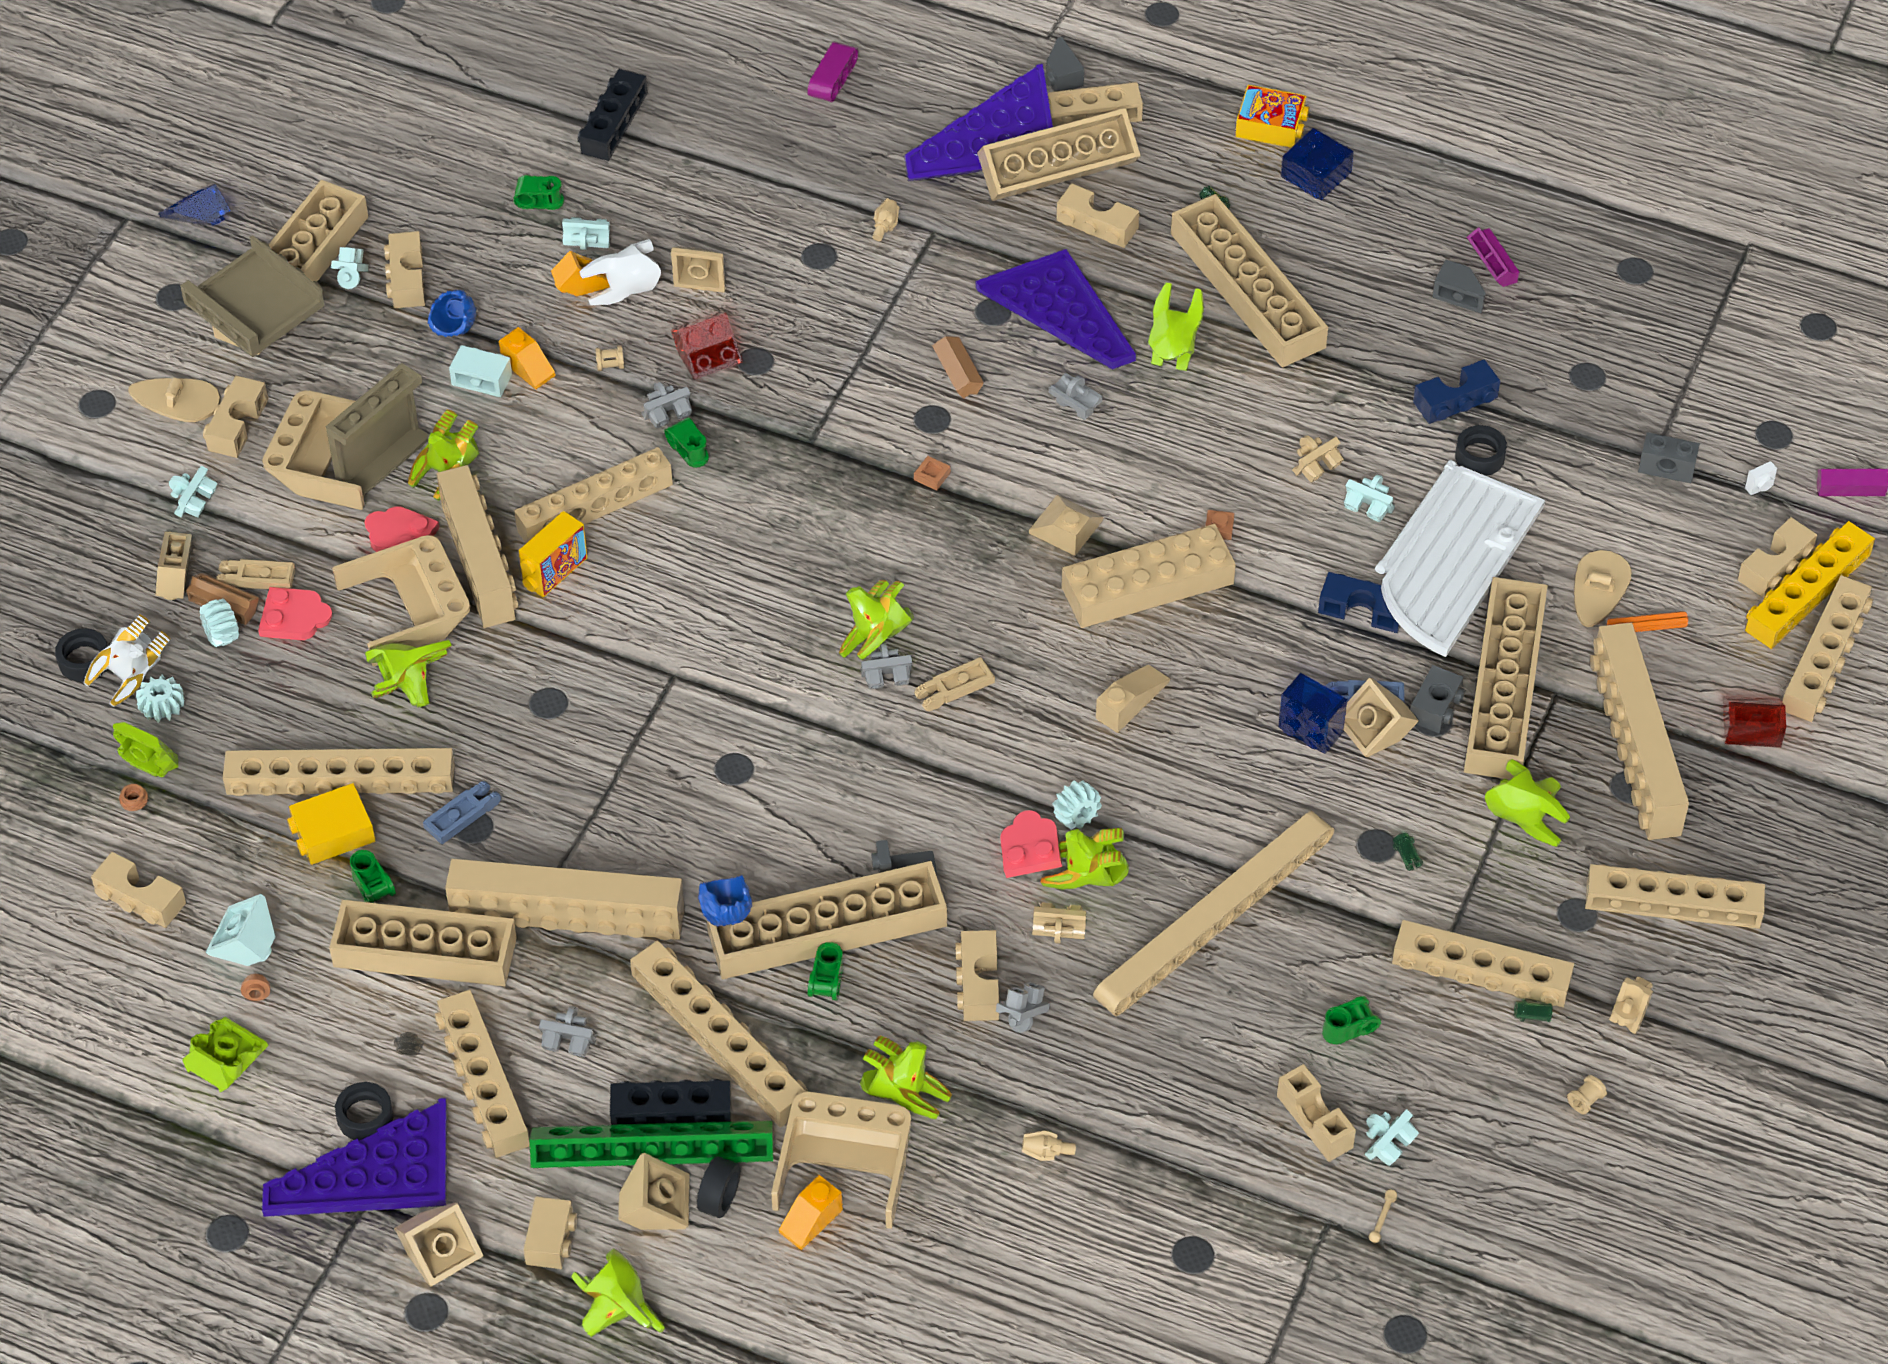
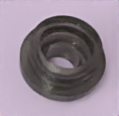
M401 1033L400 1037L394 1039L393 1045L396 1047V1053L405 1056H415L420 1053V1048L423 1047V1040L419 1039L418 1035L414 1033Z

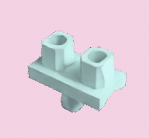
M577 217L563 219V245L580 246L581 250H587V247L609 248L610 227L607 220L597 219L592 221L582 220Z
M340 247L339 260L332 261L331 268L341 269L337 275V281L341 287L345 289L357 287L360 282L358 271L368 272L369 264L362 263L364 249Z
M200 466L190 483V476L186 473L181 477L173 476L170 479L169 486L173 490L171 496L178 498L179 495H182L178 501L179 506L174 513L175 515L182 517L186 512L195 517L200 516L206 502L195 495L198 492L210 499L218 484L206 476L207 468Z
M1377 474L1373 480L1364 478L1362 484L1349 479L1346 484L1347 494L1344 506L1348 510L1358 512L1362 502L1370 505L1367 516L1372 520L1381 522L1387 512L1392 514L1395 505L1392 504L1393 497L1387 495L1389 487L1382 485L1383 476Z
M1406 1109L1400 1117H1396L1389 1125L1388 1121L1391 1119V1116L1388 1113L1384 1112L1381 1116L1371 1114L1366 1120L1370 1128L1366 1134L1371 1139L1376 1135L1380 1137L1364 1155L1370 1160L1377 1156L1388 1166L1395 1162L1402 1154V1151L1391 1140L1396 1137L1404 1146H1408L1419 1134L1417 1129L1409 1122L1413 1115Z

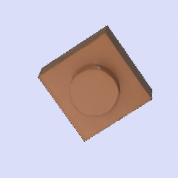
M927 456L914 472V480L937 491L951 473V466Z
M1208 510L1206 526L1216 524L1223 540H1231L1235 513Z

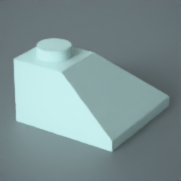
M259 894L230 905L205 953L209 956L245 966L265 961L272 951L271 945L275 939L265 896Z

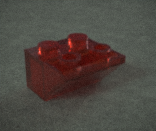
M716 313L671 329L678 354L694 380L743 363L726 313Z
M1723 697L1725 744L1782 747L1787 727L1786 707L1780 699Z

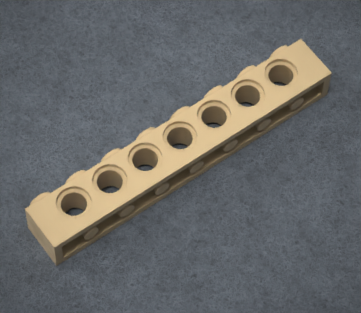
M452 748L226 751L223 782L226 794L235 796L262 794L265 796L273 794H323L354 783L358 793L413 794L432 792L440 794L443 792H453L455 762Z
M657 940L630 959L632 976L780 1128L787 1124L794 1098L800 1093L808 1092L804 1083L799 1079L795 1080L789 1074L786 1065L780 1060L776 1061L770 1055L768 1047L762 1041L757 1042L752 1037L747 1025L743 1022L739 1023L733 1017L729 1007L724 1003L720 1004L714 998L711 989L705 984L701 985L696 980L695 974L688 966L683 967L671 948H665ZM724 1030L725 1032L718 1033L716 1031ZM743 1049L744 1051L736 1052L735 1050ZM757 1068L763 1069L761 1071H754ZM777 1087L782 1088L781 1090H772Z

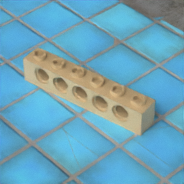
M1137 82L1048 93L1053 127L1126 108L1130 122L1142 121L1143 102Z
M659 447L514 510L517 531L524 542L527 543L563 510L581 523H589L672 486L671 464Z
M1842 575L1840 576L1787 687L1781 711L1810 722L1813 721L1817 712L1822 714L1827 702V698L1824 697L1825 693L1831 694L1837 680L1833 676L1835 672L1841 673L1846 661L1843 655L1845 652L1850 654L1854 645L1855 638L1852 637L1853 633L1859 634L1864 623V618H1861L1863 613L1868 615L1874 600L1869 598L1872 586Z
M1590 864L1585 909L1760 929L1764 915L1765 884L1752 881L1726 880L1724 878L1698 877L1693 874L1681 875L1665 871L1654 872L1637 868L1610 867L1605 864Z
M1406 920L1402 921L1392 964L1399 965L1404 969H1415L1432 976L1454 979L1462 984H1473L1485 987L1490 991H1500L1521 999L1528 998L1543 1002L1548 1006L1563 1008L1575 964Z
M471 990L437 1000L439 1012L434 1014L439 1030L445 1029L447 1036L443 1038L448 1053L454 1052L456 1060H453V1065L457 1076H463L466 1083L462 1084L466 1099L467 1101L473 1100L475 1107L472 1108V1113L476 1124H483L485 1131H482L481 1135L486 1149L492 1147L495 1157L498 1158L529 1147L527 1128ZM494 1096L492 1099H485L486 1097ZM497 1120H504L501 1123H494Z

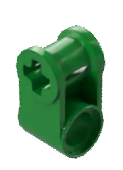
M523 175L517 180L513 202L521 209H559L564 204V196L560 193L562 187L561 180L556 176Z
M689 417L664 430L669 445L677 451L687 465L699 468L707 464L709 454L705 449L706 438Z
M359 850L352 854L350 857L352 878L365 902L374 903L387 895H396L390 877L384 872L372 852Z
M826 942L818 947L813 970L809 977L808 997L819 995L831 997L833 1001L838 1000L843 973V954L838 944ZM828 959L835 960L833 962H825V960Z
M1360 996L1347 1003L1328 1009L1325 1015L1322 1035L1330 1044H1342L1348 1040L1374 1032L1381 1025V1019L1379 1016L1374 1015L1370 1009L1368 998Z

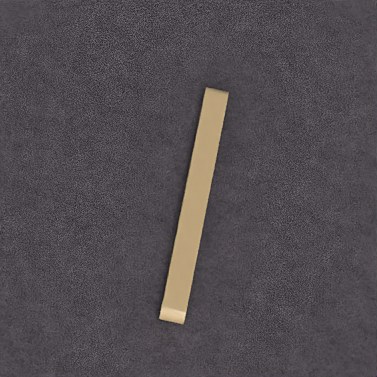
M1313 811L1306 813L1104 979L1095 989L1093 997L1114 1016L1121 1015L1324 847L1332 838L1334 828Z

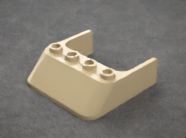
M307 390L297 393L293 397L263 456L264 469L299 496L362 510L365 504L361 486L324 477L332 460L326 426L355 401Z
M422 536L332 568L338 591L375 578L385 577L392 580L414 627L368 642V651L380 645L390 643H402L418 648L442 642L470 610L469 600L439 539L434 536ZM371 663L372 666L378 665V663Z
M815 1092L798 1094L792 1102L771 1192L772 1210L779 1211L787 1173L797 1163H811L882 1174L892 1179L886 1206V1228L892 1229L907 1160L911 1128V1115L909 1111L899 1105Z

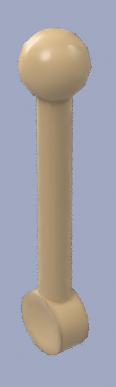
M1390 1189L1385 1193L1386 1202L1374 1231L1369 1234V1239L1373 1243H1377L1381 1239V1228L1391 1203L1397 1199V1192Z

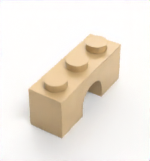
M1071 183L1057 202V221L1125 248L1139 228V210L1116 202L1107 211L1094 210V192Z
M419 231L388 234L389 244L384 245L385 259L390 260L389 264H385L386 278L391 279V283H386L387 298L393 299L394 309L425 306L422 270H410L423 268Z
M240 376L234 377L231 385H228L225 389L222 402L215 407L214 416L210 424H206L204 428L203 438L206 440L208 451L238 458L248 439L245 423L238 419L242 417L259 419L268 402L264 382Z
M1790 517L1774 533L1771 550L1778 555H1769L1757 548L1741 564L1737 581L1764 598L1771 589L1775 591L1779 587L1782 579L1787 574L1792 575L1804 558L1809 559L1816 548L1817 534Z
M114 852L108 855L91 876L95 888L94 891L101 899L111 900L119 904L123 910L127 912L133 911L153 925L158 924L166 928L186 904L182 887L159 875L146 887H134L140 880L135 863Z
M996 930L961 931V943H955L956 960H961L962 967H956L957 985H962L963 992H957V1009L963 1010L964 1021L999 1020V1013L996 1012V1006L999 1003L998 980H986L978 976V974L984 971H997Z
M1303 1064L1279 1077L1277 1097L1327 1161L1330 1162L1353 1149L1356 1129L1339 1108L1331 1112L1328 1110L1321 1097V1085Z

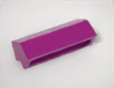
M1478 227L1467 236V239L1494 279L1502 287L1518 282L1519 270L1490 228L1482 230Z
M1818 469V479L1816 482L1818 496H1886L1888 469Z

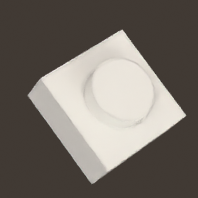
M1770 461L1750 470L1745 485L1748 493L1753 495L1770 489L1774 484L1777 467Z

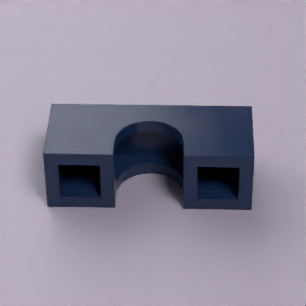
M1483 359L1461 368L1460 387L1454 388L1445 385L1439 376L1415 385L1413 403L1428 424L1442 421L1449 416L1466 412L1475 406L1490 403L1498 398L1500 379L1486 360Z
M1328 572L1319 598V614L1345 620L1348 610L1356 606H1362L1369 609L1373 614L1371 627L1398 634L1400 625L1387 608L1381 585L1371 581L1348 577L1344 574Z

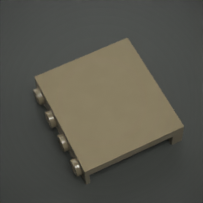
M251 235L250 242L252 248L200 285L196 286L187 280L180 286L184 303L253 358L324 307L323 289L316 281L312 282L301 269L294 268L283 255L276 254L265 241H260Z
M401 363L326 426L336 480L361 486L364 496L428 442L430 435L420 429L418 425L413 390L422 383V376Z

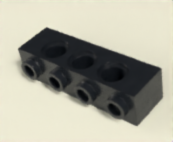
M618 69L615 76L609 79L605 93L599 96L597 107L594 111L590 112L587 124L578 133L577 140L580 143L581 154L605 161L611 159L648 94L645 75Z
M712 1079L709 1081L681 1080L679 1082H662L654 1080L648 1083H633L630 1081L610 1083L611 1125L731 1122L732 1095L730 1081ZM700 1100L706 1101L704 1103H696ZM669 1101H675V1102H676V1103H674V1104H666V1103L669 1102ZM638 1102H646V1103L643 1104V1105H637V1104H636V1103H638Z

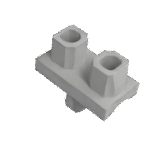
M1065 373L1056 384L1049 387V393L1056 397L1058 404L1063 407L1070 406L1076 410L1077 416L1083 420L1092 415L1094 408L1102 402V395L1086 386L1085 379L1080 375L1072 377Z
M661 382L654 383V392L647 394L649 402L644 403V411L642 412L644 419H650L656 429L669 423L670 419L666 412L672 409L678 419L688 417L692 411L689 402L690 391L688 387L674 391L672 385L664 388Z
M886 642L880 645V651L870 654L871 660L861 661V676L865 677L869 689L883 687L882 675L893 673L894 685L909 684L912 667L911 655L899 656L898 648L887 650Z
M1028 982L1024 984V989L1017 987L1008 989L1006 1001L997 1003L996 1012L1009 1013V1025L1015 1032L1023 1033L1028 1031L1032 1027L1034 1016L1049 1011L1050 1003L1042 1000L1045 987L1034 982Z
M573 1006L569 1007L567 1014L560 1012L556 1014V1021L565 1022V1024L541 1019L539 1029L543 1033L541 1046L544 1050L558 1052L561 1039L565 1038L571 1040L568 1050L569 1054L579 1057L586 1056L590 1043L595 1044L597 1035L593 1034L592 1029L575 1026V1024L585 1026L586 1017L577 1016V1007Z

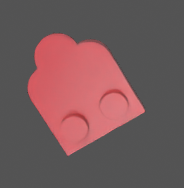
M396 506L389 508L386 512L376 511L370 513L365 519V528L370 533L371 548L378 552L422 536H434L439 530V521L404 507Z
M269 587L258 629L260 637L292 640L310 639L315 635L317 628H323L329 624L332 618V610L329 605L321 602L320 595L315 591Z
M1027 810L1019 813L1014 818L1013 825L1006 827L1002 831L1000 839L1006 878L1062 867L1059 834L1056 824L1052 820L1047 818L1041 819L1037 812Z

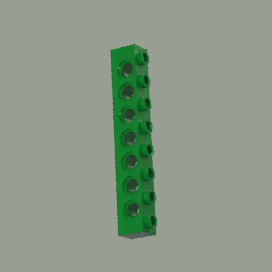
M773 1121L532 1127L529 1138L531 1168L635 1165L639 1156L643 1153L667 1164L710 1163L717 1156L733 1162L773 1161L774 1154Z

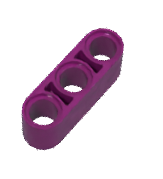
M835 41L832 42L809 81L808 96L831 103L834 102L855 67L858 59V48Z

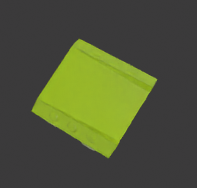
M126 722L113 724V736L121 744L117 749L118 754L125 761L129 762L130 765L155 777H164L168 771L179 767L178 755L157 737Z
M224 1016L222 1019L215 1020L210 1024V1030L207 1034H196L191 1038L189 1053L182 1061L188 1073L190 1071L195 1073L222 1092L233 1084L268 1047V1044L260 1037Z

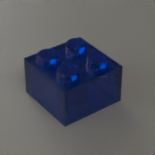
M1312 128L1283 155L1281 178L1322 201L1352 172L1354 151Z
M1300 672L1281 695L1278 728L1282 729L1287 735L1294 736L1303 741L1311 749H1316L1326 754L1344 733L1348 699Z

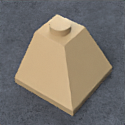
M672 247L671 258L674 287L725 292L722 253L692 247Z
M1057 495L1029 529V534L1076 556L1101 524L1103 516Z
M1369 678L1334 716V719L1365 757H1369L1401 741L1419 721L1401 699L1373 678Z
M641 1154L619 1192L618 1220L640 1230L687 1228L689 1226V1173L648 1154Z
M456 1202L421 1212L394 1228L407 1255L430 1287L484 1256Z

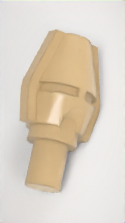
M885 199L875 210L873 220H875L876 229L872 238L876 241H881L885 232L892 231L898 223L899 206L894 200Z
M1042 1130L1024 1134L1022 1152L1040 1161L1054 1160V1157L1060 1154L1075 1155L1076 1144L1061 1142V1139H1057L1058 1135L1056 1133Z

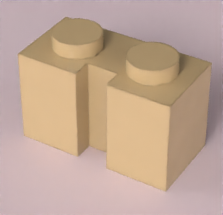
M535 1197L523 1249L526 1265L562 1269L564 1258H569L571 1253L572 1241L568 1240L567 1237H569L570 1231L576 1230L577 1213H573L571 1201Z

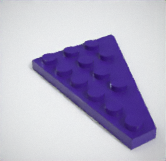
M1043 64L1036 65L1035 68L996 92L988 100L974 107L932 138L927 139L920 146L905 154L904 159L908 182L983 172L977 154L982 146L1052 128L1053 124Z
M1067 249L976 281V289L981 294L1110 369L1136 361V353Z
M446 1098L438 1099V1103L420 1112L417 1109L409 1113L405 1118H398L378 1128L377 1133L360 1141L355 1139L343 1148L334 1149L316 1158V1162L298 1171L295 1168L287 1172L283 1177L264 1183L262 1198L263 1216L445 1206L447 1194Z

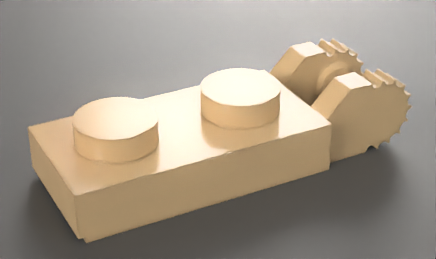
M240 559V561L223 560L219 564L218 569L223 574L218 575L216 579L239 588L269 589V587L291 589L296 569L293 562Z
M979 657L933 677L932 680L918 686L914 693L918 699L929 697L924 700L922 706L925 711L930 712L940 708L944 703H949L995 683V676L982 657Z

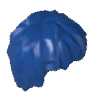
M459 289L442 293L431 305L428 316L429 327L438 336L452 337L460 334L464 335L475 322L477 307L474 306L472 298L463 290Z
M743 875L708 881L699 885L698 899L701 912L712 925L717 927L730 924L735 925L741 923L750 913L752 898Z

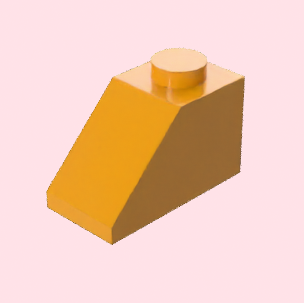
M569 251L551 270L557 289L577 297L603 290L610 286L606 273L581 278L579 272L593 260L573 251Z
M517 327L499 340L500 354L510 357L512 371L535 390L556 376L555 371L537 342L521 328Z
M818 1175L797 1196L779 1228V1233L802 1250L843 1211L842 1192Z

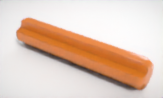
M1685 611L1610 618L1607 620L1606 626L1632 622L1635 632L1683 628L1688 625V616Z

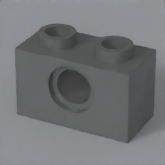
M1647 432L1638 473L1691 484L1700 443Z
M1432 665L1411 704L1410 710L1419 720L1416 725L1440 734L1444 725L1451 723L1455 712L1453 708L1455 704H1461L1465 695V689L1462 688L1463 676Z

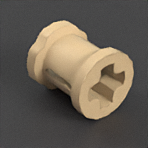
M622 345L617 346L616 349L601 350L600 348H595L598 371L611 367L624 369ZM616 357L615 359L604 360V358Z
M1588 1075L1584 1079V1084L1579 1089L1571 1091L1567 1095L1568 1102L1578 1113L1587 1114L1591 1110V1105L1597 1099H1603L1607 1095L1606 1087L1598 1078Z

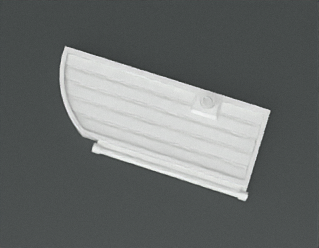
M1449 460L1444 466L1443 472L1384 558L1375 567L1377 573H1387L1382 580L1381 590L1387 608L1398 624L1419 643L1446 657L1491 589L1492 578L1499 577L1544 508L1545 500L1465 467H1459L1454 461Z

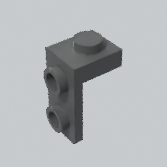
M876 841V853H871L873 870H878V873L932 861L937 876L933 851L890 856L888 841Z

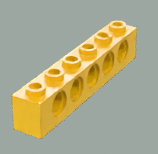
M1850 521L1842 528L1837 527L1825 544L1820 543L1809 559L1804 558L1792 575L1787 574L1775 591L1771 589L1759 606L1754 605L1746 615L1748 621L1745 632L1770 649H1773L1833 592L1841 575L1848 577L1871 555L1875 538Z

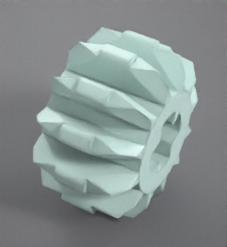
M215 599L200 607L199 612L202 626L208 641L213 646H225L238 639L239 628L230 604L225 599Z
M162 674L159 679L150 677L149 683L141 682V689L136 691L138 710L144 713L147 720L155 718L159 723L165 717L170 721L171 714L179 715L180 707H183L185 702L182 686L177 684L173 677L166 680Z
M1084 780L1079 783L1073 781L1069 787L1064 785V790L1056 794L1058 799L1052 803L1055 817L1071 830L1075 827L1082 829L1085 823L1091 824V819L1098 816L1097 810L1102 807L1099 792Z

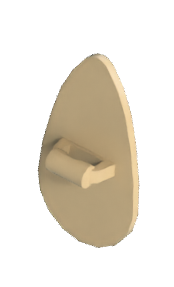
M159 378L140 381L130 385L128 388L129 395L143 407L183 422H198L207 419L214 414L215 407L220 403L218 390L211 383L203 380Z
M1599 550L1588 553L1580 560L1575 576L1574 606L1577 617L1583 626L1593 627L1602 622L1611 614L1624 596L1631 581L1632 570L1629 563L1621 555L1612 551Z

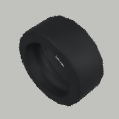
M1485 425L1470 426L1463 430L1457 438L1456 462L1459 467H1465L1485 476L1492 475L1498 472L1504 465L1507 450L1506 439L1499 430ZM1482 443L1491 446L1497 454L1487 458H1479L1469 454L1465 448L1471 444Z
M81 628L72 630L59 639L55 647V657L58 667L65 677L73 681L84 682L90 663L93 660L76 664L69 662L67 657L73 650L80 647H94L99 652L108 647V643L101 633L93 629Z
M354 1083L338 1095L335 1103L338 1127L345 1136L352 1140L358 1139L360 1141L377 1133L378 1128L392 1122L394 1118L389 1094L376 1083ZM372 1100L379 1103L382 1107L381 1114L376 1119L367 1123H355L347 1118V1110L358 1101Z
M719 1156L713 1158L704 1173L697 1196V1209L699 1212L717 1218L725 1216L734 1200L741 1175L739 1163Z

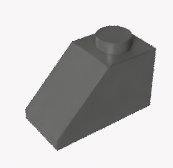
M1063 37L1057 38L1046 61V73H1044L1046 85L1052 87L1054 92L1074 90L1084 86V67Z
M1445 260L1435 279L1433 298L1481 314L1484 307L1485 291L1470 267Z

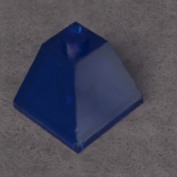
M216 184L198 189L162 210L158 215L164 219L197 225L211 223L214 226L225 220L224 214L231 210Z

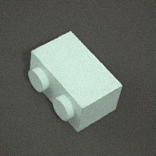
M462 345L449 367L451 384L453 386L497 397L502 396L512 376L510 357Z

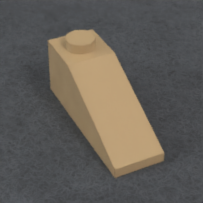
M164 533L158 563L155 596H162L167 600L183 599L192 534Z
M1149 664L1113 682L1097 698L1096 719L1118 733L1170 682V678Z

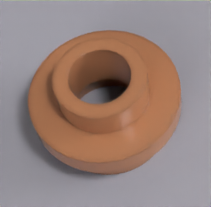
M129 784L122 789L119 801L125 810L137 811L147 804L148 794L140 785Z
M261 974L248 975L241 984V994L248 1000L261 1001L269 996L270 984L266 977Z

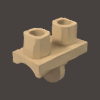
M1304 436L1300 439L1301 448L1297 450V454L1300 457L1305 454L1306 456L1298 461L1299 465L1294 467L1292 471L1296 476L1303 473L1311 483L1314 482L1325 472L1319 465L1320 461L1323 460L1330 470L1338 467L1344 459L1337 449L1341 442L1335 437L1318 448L1322 444L1319 437L1313 440L1310 436Z
M1044 902L1039 907L1034 906L1032 935L1055 937L1054 943L1059 944L1061 937L1085 939L1086 911H1083L1081 906L1070 905L1067 909H1058L1052 903Z
M1627 977L1623 981L1609 1020L1618 1023L1620 1026H1626L1630 1032L1636 1034L1651 999L1653 984L1641 977H1637L1634 981Z

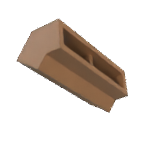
M945 336L934 343L932 347L957 393L963 399L970 394L977 395L984 382L960 338Z
M203 573L192 576L191 584L186 590L188 600L200 606L215 599H225L230 604L237 622L247 625L256 613L259 597Z

